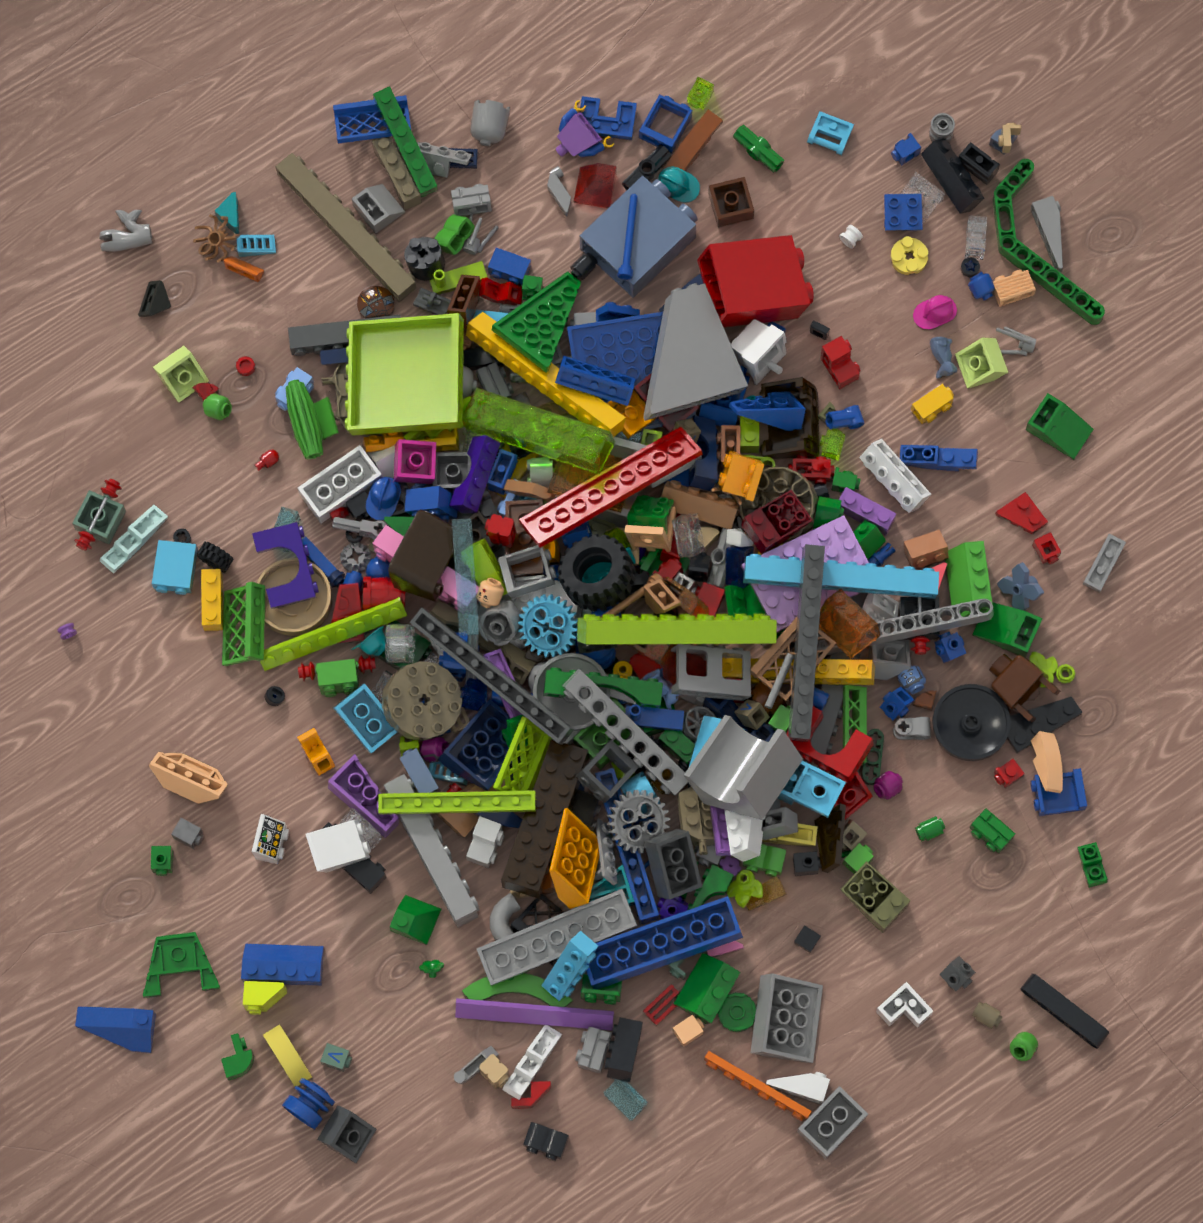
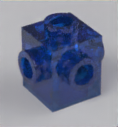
M468 678L464 687L460 688L461 707L479 711L481 706L487 702V685L481 680Z

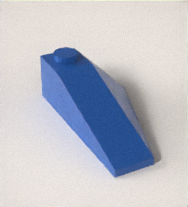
M791 392L768 393V397L763 398L759 395L755 396V400L742 399L729 403L730 408L737 415L787 431L802 429L806 409Z
M78 1007L75 1026L130 1051L151 1053L156 1013L154 1010L134 1008Z

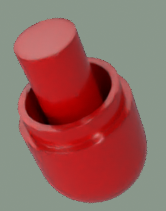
M273 449L266 451L259 457L260 461L254 466L258 471L263 467L273 466L279 460L278 452Z

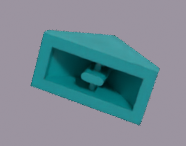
M232 192L214 212L217 219L222 223L225 220L221 219V216L228 217L226 226L235 234H239L238 198L236 192Z

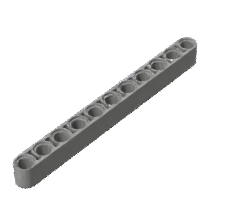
M979 599L825 632L828 637L837 640L835 647L828 655L985 622L994 615L993 605L988 599ZM982 607L990 609L987 613L980 612ZM964 611L971 613L968 617L961 616V613ZM945 615H950L951 619L949 621H943L942 617ZM926 619H931L932 623L930 625H924L923 621ZM907 623L913 624V627L911 629H905L904 625ZM888 627L894 628V631L892 633H886L885 629H887ZM869 631L875 632L873 637H866ZM849 636H856V639L854 641H847V638ZM818 640L817 650H826L829 646L828 642ZM795 642L789 645L790 651L795 647Z

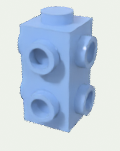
M298 367L288 374L286 383L280 386L275 393L277 406L284 411L288 410L285 389L288 386V382L292 380L304 382L308 393L314 388L313 377Z

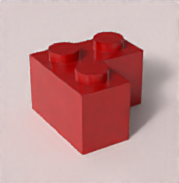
M842 336L823 345L820 357L839 390L858 380L861 371L857 362H853L850 358L852 347L849 341L844 340Z

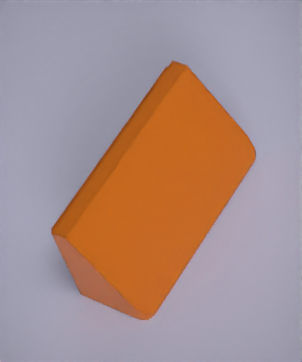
M233 256L224 259L226 269L256 282L260 281L264 273L263 269Z

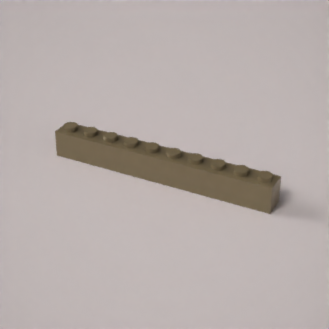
M291 153L275 166L277 174L399 302L416 289L415 277L410 272L406 273L402 263L390 256L391 252L386 246L382 247L378 243V238L373 233L369 234L366 231L365 224L361 220L357 221L353 217L354 213L348 207L345 208L341 204V199L336 194L332 195L329 192L330 189L323 181L320 182L317 179V174L311 168L308 170L305 167V162L300 156L296 157Z

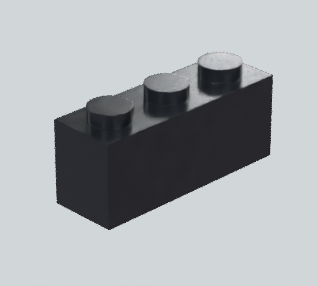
M620 1017L618 1025L614 1024L612 1036H615V1040L610 1041L608 1052L611 1053V1057L606 1058L604 1068L608 1070L607 1078L626 1082L631 1081L643 1022Z

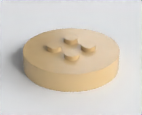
M288 558L277 561L265 569L259 577L257 583L265 585V624L273 631L288 636L303 635L319 627L328 616L332 605V591L326 575L315 564L312 563L314 574L311 577L313 582H317L319 593H316L317 598L275 609L270 607L266 589L281 586L294 580L299 571L298 558Z

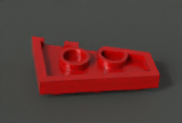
M359 583L339 585L331 623L362 612ZM365 632L339 643L364 641Z

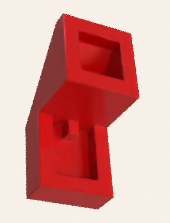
M485 277L481 279L479 296L494 303L517 306L522 301V287L512 282L500 284Z
M551 1081L531 1082V1098H520V1100L511 1098L512 1109L533 1108L551 1089Z

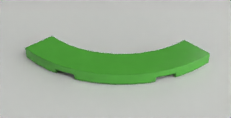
M525 973L514 976V979L511 981L507 979L493 986L490 985L488 977H485L462 990L463 994L471 1000L484 1001L502 993H519L534 996L549 1006L567 1007L573 1002L570 997L567 998L566 996L558 1001L542 987L545 979Z

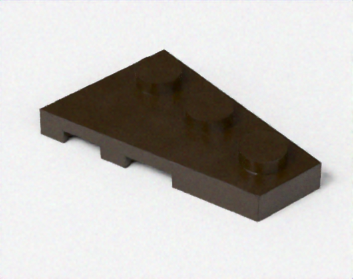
M841 803L832 809L828 818L822 815L814 820L815 826L818 827L817 842L821 869L825 873H829L841 865L846 805Z

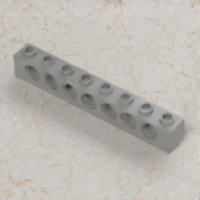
M577 669L562 685L565 689L563 693L570 700L574 698L579 703L577 707L586 714L588 711L593 716L591 720L598 727L602 725L607 730L605 734L612 741L616 739L620 743L619 747L626 754L630 753L634 757L632 760L640 768L644 766L648 770L646 774L653 781L657 779L662 784L660 788L667 795L669 793L676 795L688 783L684 777L685 772L581 670ZM585 687L588 690V696L582 699L579 696V691ZM596 701H600L602 704V709L599 712L593 710V704ZM610 715H614L616 722L609 726L607 718ZM627 728L630 732L629 737L622 739L621 731ZM641 742L643 750L637 753L634 749L635 744ZM655 755L657 763L654 766H650L648 759ZM665 769H669L671 776L664 780L662 772Z

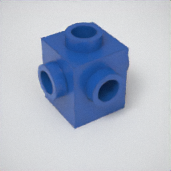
M950 631L939 636L940 640L934 642L936 653L941 657L943 663L966 654L964 641L958 635V632L950 634Z
M900 686L893 692L889 691L882 700L884 702L880 708L892 720L899 716L903 718L910 711L908 707L914 699Z

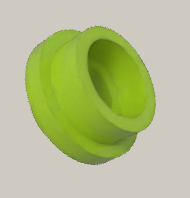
M1063 664L1057 668L1056 678L1061 683H1070L1075 678V670L1072 666ZM1062 672H1067L1069 676L1063 677Z

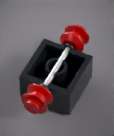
M900 597L899 617L939 608V597H936V599ZM926 619L923 621L924 625H930L932 623L931 619ZM907 623L904 625L905 629H911L913 627V624ZM940 631L905 638V640H911L915 644L911 651H914L917 655H924L926 651L930 650L929 647H926V643L930 642V640H938Z

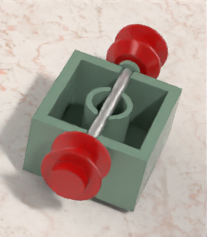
M114 479L104 481L106 487L100 488L104 494L103 496L93 491H88L72 523L75 530L79 531L80 538L74 541L77 543L76 547L81 550L92 549L89 544L90 542H95V539L110 545L126 513L124 505L111 500V498L118 497L116 494L117 490H122L119 486L120 483Z

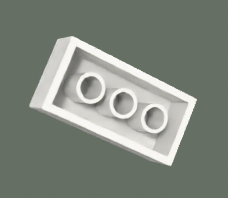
M359 445L299 486L298 492L322 524L330 518V512L346 507L345 502L361 492L366 491L367 493L370 491L374 481L382 478V474Z

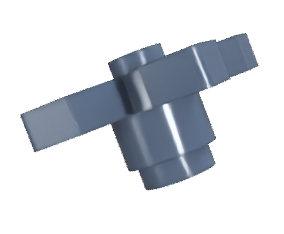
M1023 562L1017 564L1012 569V577L1006 576L997 583L1003 593L1013 594L1012 607L1024 611L1029 608V599L1034 601L1044 594L1037 579L1029 576V569Z

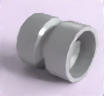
M946 113L935 115L931 120L929 131L931 141L946 139V141L950 142L955 127L954 119Z

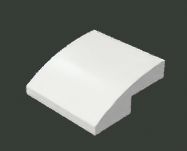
M868 593L863 604L859 624L862 625L898 617L899 602L885 594ZM891 627L885 629V632L890 633Z

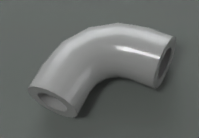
M511 893L503 897L491 912L490 930L495 941L514 933L509 926V919L521 907Z

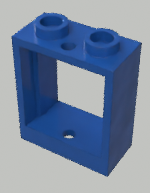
M659 94L639 130V138L656 147L662 145L672 154L692 118L691 108L686 104L675 102L669 96ZM661 107L684 118L673 139L650 129Z

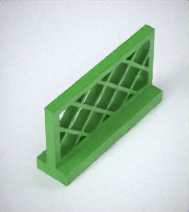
M248 582L246 586L224 591L223 666L251 660H264L265 585ZM231 595H235L236 598H235V600L233 601V603L231 604V603H230ZM241 602L242 607L237 611L236 607ZM234 613L235 618L230 622V616ZM240 620L242 622V625L237 630L235 626ZM233 631L235 633V636L230 641V634ZM240 639L242 643L237 649L235 644ZM244 648H245V656H243V655L241 654L242 651L244 650ZM233 650L235 653L229 660V654Z

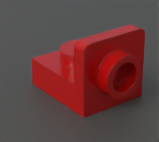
M1013 758L1003 766L995 769L994 778L999 785L1007 788L1024 776L1025 773Z

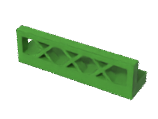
M843 686V748L851 738L849 735L851 727L852 734L856 729L867 735V687ZM849 691H852V700L849 698ZM850 709H852V719L849 716ZM867 756L863 761L862 765L867 763Z

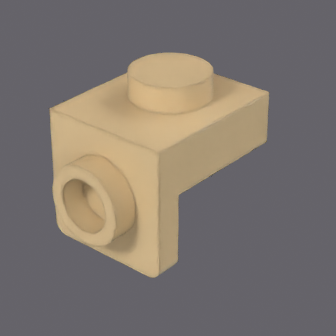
M1007 123L1002 126L1001 135L998 136V145L1002 147V153H1010L1011 135H1020L1021 125Z

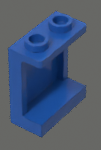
M1081 768L1063 773L1061 793L1045 791L1038 774L1034 775L1033 780L1030 781L1031 790L1036 795L1034 809L1038 811L1039 816L1083 811L1087 808Z

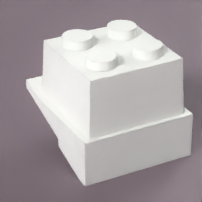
M754 319L731 343L739 365L747 368V372L752 376L755 385L770 370L777 374L782 373L783 368L778 366L777 363L786 355L785 333L772 324L768 327Z

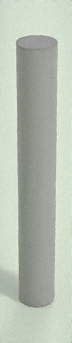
M786 654L765 707L772 709L794 655Z

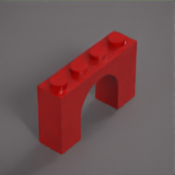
M813 706L810 740L808 742L791 740V742L802 756L803 761L809 764L812 762L818 765L817 768L825 772L829 771L835 777L851 783L874 745L873 738L855 729L848 743L840 752L832 755L817 752L811 745V739L824 716L821 710Z

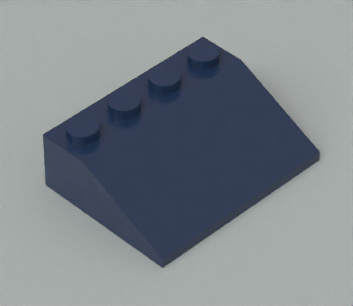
M489 699L442 753L438 761L454 774L488 791L495 783L509 749L502 735V730L507 728L506 720L510 719L509 715Z

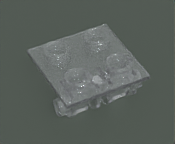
M915 172L900 194H922V223L924 224L936 206L944 200L943 197L946 193Z

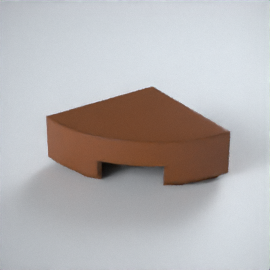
M929 690L920 694L915 699L913 706L932 711L937 691Z

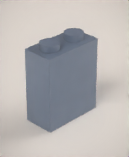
M417 748L405 751L400 760L418 792H441Z

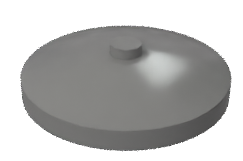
M566 653L548 660L535 677L532 695L575 729L574 731L590 727L594 724L591 720L593 716L588 711L586 714L577 707L579 703L574 698L570 700L567 696L564 698L543 696L545 673L550 668H560L562 672L579 669L584 674L598 672L601 673L600 676H607L597 662L581 654ZM599 687L610 698V689ZM587 688L580 689L579 696L582 699L588 696ZM596 701L593 704V710L599 712L602 709V704L600 701Z

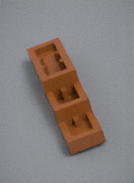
M708 109L685 137L663 169L674 166L687 171L699 157L700 151L711 140V136L720 127L723 120Z

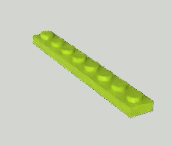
M398 597L387 603L377 605L264 649V660H261L260 663L264 671H267L408 616L401 598Z
M535 790L378 794L379 815L536 811Z

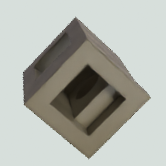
M851 819L844 826L842 849L846 850L848 848L852 851L866 836L867 832ZM848 832L852 834L850 839L845 837Z

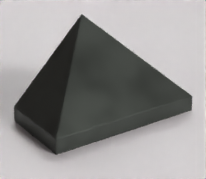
M150 281L148 283L138 313L139 317L153 316L171 307L162 281Z

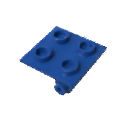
M884 194L885 231L923 230L922 194Z

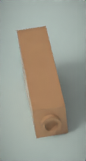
M505 779L503 780L501 787L505 786ZM471 783L459 792H485L486 790ZM494 784L488 791H497L493 788ZM435 813L458 836L464 838L477 824L479 819L473 813Z

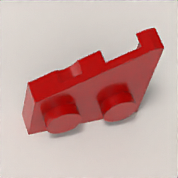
M1026 492L995 513L996 516L1009 520L1011 524L1022 527L1023 530L1030 534L1035 533L1048 523Z

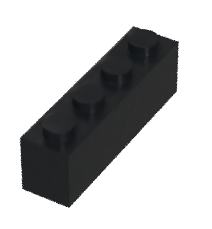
M946 139L933 141L921 153V156L960 214L971 212L985 199L979 187L972 180L970 173L966 171L960 158L956 156Z
M328 822L322 829L327 828V827H331V826H334V825H332L331 823ZM370 858L342 867L370 894L387 878L384 873L386 869L378 862L376 864L373 863Z

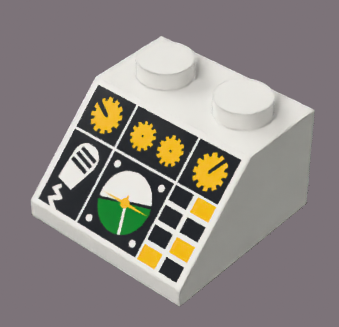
M261 814L252 848V853L256 860L278 864L279 859H283L285 848H282L284 840L287 841L289 836V829H287L285 822Z

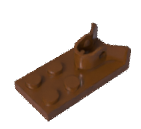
M543 499L505 501V517L513 519L517 532L513 546L511 548L505 547V555L537 545L521 526L519 519L543 506ZM541 556L511 565L514 577L545 575L547 577Z

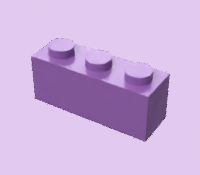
M847 487L839 500H842L841 508H844L843 514L860 523L866 520L876 525L881 534L885 536L888 534L895 521L896 513Z

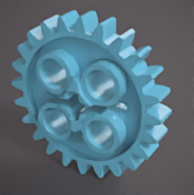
M543 594L540 598L538 596L533 598V601L527 602L528 606L522 608L525 613L519 614L523 620L519 621L518 624L522 625L523 628L519 629L518 632H524L521 639H527L525 646L532 645L531 652L537 649L538 656L544 652L545 657H548L550 653L552 657H555L557 652L559 655H562L564 650L568 651L571 649L569 645L575 644L573 639L577 638L575 633L577 626L575 624L578 622V619H574V616L577 612L571 613L570 610L573 606L567 607V600L560 602V596L554 599L553 594H550L548 597ZM540 609L545 611V618L541 616ZM558 616L562 617L563 625L558 622ZM534 627L540 630V635L535 633ZM552 634L557 636L558 642L552 640Z

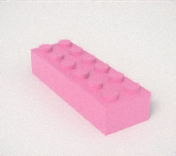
M385 525L373 542L374 551L377 553L376 557L383 562L386 560L391 562L403 536ZM447 566L441 577L444 589L438 598L446 604L450 602L455 606L454 609L462 614L470 615L479 603L476 598L479 587Z

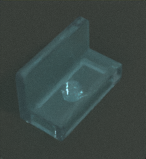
M614 1079V1083L604 1092V1095L630 1121L648 1105V1102L626 1081Z

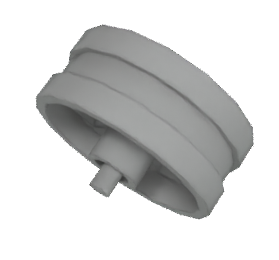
M696 706L684 713L683 730L681 732L693 743L697 741L704 715L715 717L708 708L703 706ZM691 712H693L695 719L691 718L688 715ZM687 721L692 723L689 727Z

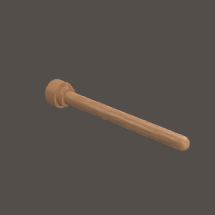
M654 573L648 578L646 585L658 579H661L663 582L664 580L658 573ZM644 586L605 614H614L615 616L644 596Z

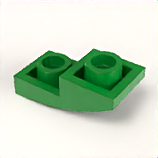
M1097 843L1077 847L1088 887L1107 883L1108 879Z

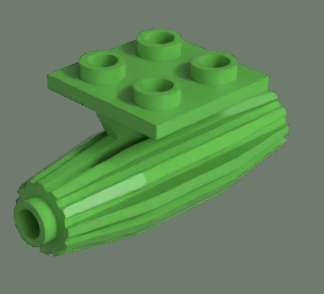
M292 380L288 382V386L285 388L287 409L292 428L305 459H314L323 455L322 441L339 433L329 397L313 404L304 382Z

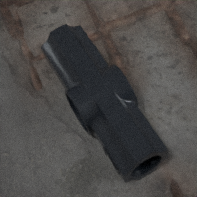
M659 145L646 159H643L639 166L622 182L625 190L627 191L642 175L648 181L652 180L655 173L671 158L672 154L669 150ZM644 168H650L651 171H650V172H644L643 169H644Z

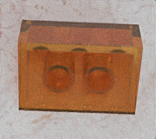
M841 588L827 598L820 609L819 629L835 641L836 645L850 659L881 636L878 623Z

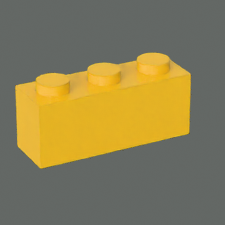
M201 569L202 627L204 631L223 630V574L221 569Z

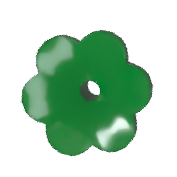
M439 960L424 961L423 965L419 966V969L424 971V973H429L430 978H435L437 976L436 972L441 971L444 963Z

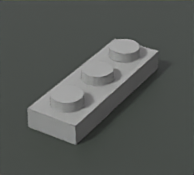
M1108 534L1083 585L1099 593L1101 592L1126 544L1125 541Z

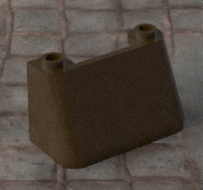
M803 377L761 384L759 395L763 398L768 397V393L791 392L806 409L802 429L787 431L768 425V440H764L760 447L762 456L772 459H793L798 456L818 457L819 410L818 392L815 385Z
M420 509L416 513L389 564L388 572L394 588L436 601L444 589L441 577L455 550L461 551L468 545L469 538L466 532L432 513Z

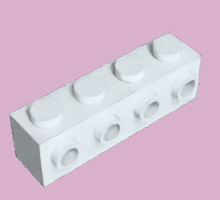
M882 439L871 443L859 457L863 461L864 466L872 471L876 479L888 489L890 495L895 497L901 504V507L908 513L919 509L930 497L931 493Z

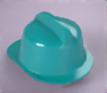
M667 167L658 176L657 180L661 181L669 189L670 197L683 203L691 202L699 195L700 184L697 178L678 167Z
M382 626L351 650L359 647L369 656H379L387 647V638L382 631L384 627Z

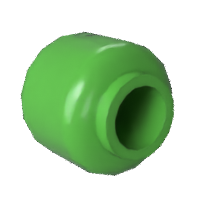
M214 393L204 400L203 409L206 416L216 420H223L230 415L232 405L227 397Z
M1028 1032L1017 1034L1010 1043V1053L1019 1061L1031 1059L1038 1050L1036 1037Z

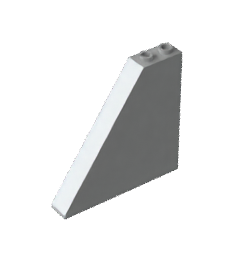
M694 283L686 289L676 288L671 291V295L665 300L644 410V421L735 395L748 387L705 283L701 285Z

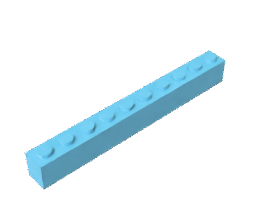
M750 554V556L745 558L743 583L800 587L802 560L798 557L780 559V556L776 555L765 558L761 557L760 554ZM828 560L827 563L824 562L822 589L934 599L938 595L939 572L934 571L932 568L915 570V567L910 566L899 569L894 565L877 567L873 563H867L863 566L857 565L858 563L846 562V564H838V561Z

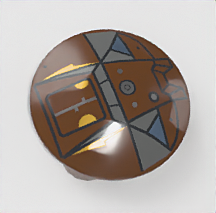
M371 286L360 293L357 300V308L365 319L389 316L394 311V298L388 289L381 286Z

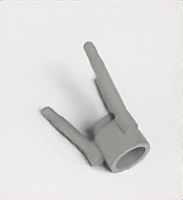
M473 214L469 215V220L471 222L473 219ZM479 218L473 235L464 241L462 249L472 255H476L477 252L481 253L485 244L498 229V226H495L480 244V240L476 238L482 222V218Z
M1004 327V330L996 328L997 332L1020 340L1018 348H1021V350H1001L1002 354H1021L1027 356L1028 352L1033 353L1036 344L1035 338L1008 327Z

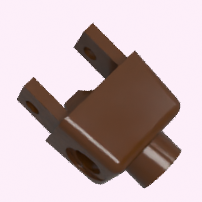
M1003 654L989 669L997 677L992 682L991 688L1012 710L1018 711L1032 723L1036 718L1022 705L1026 701H1034L1040 695V685L1044 684L1055 695L1061 692L1047 679L1048 675L1021 655H1017L1011 660L1006 654Z

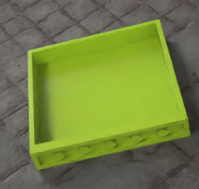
M459 313L349 322V328H347L346 332L349 340V346L346 347L348 364L346 365L348 382L345 385L348 394V400L345 401L347 418L345 419L346 430L354 436L463 428L464 319Z

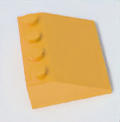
M565 808L549 871L558 898L569 909L589 903L600 855L597 835L568 808Z

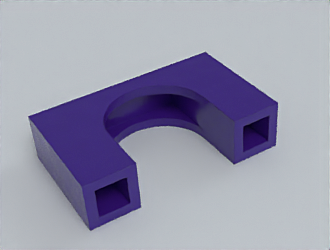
M295 522L252 533L258 554L284 548L295 553L299 560V571L294 580L281 586L266 589L271 609L317 598L316 593H319L317 582H313L311 577L314 574L312 563L308 564L306 557L310 555L307 544L303 545L302 537H305L303 527Z

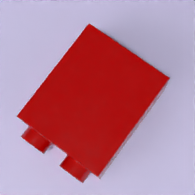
M792 235L709 244L697 259L703 284L705 283L723 327L749 325L754 319L761 323L798 319L813 302L814 292L812 285L804 281L802 274L804 254L801 248H795Z

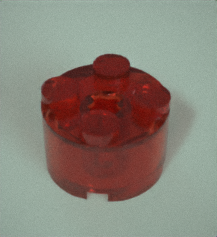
M676 652L673 653L674 655L671 658H667L663 667V677L671 688L676 684ZM686 653V673L692 676L706 677L707 661L699 655Z

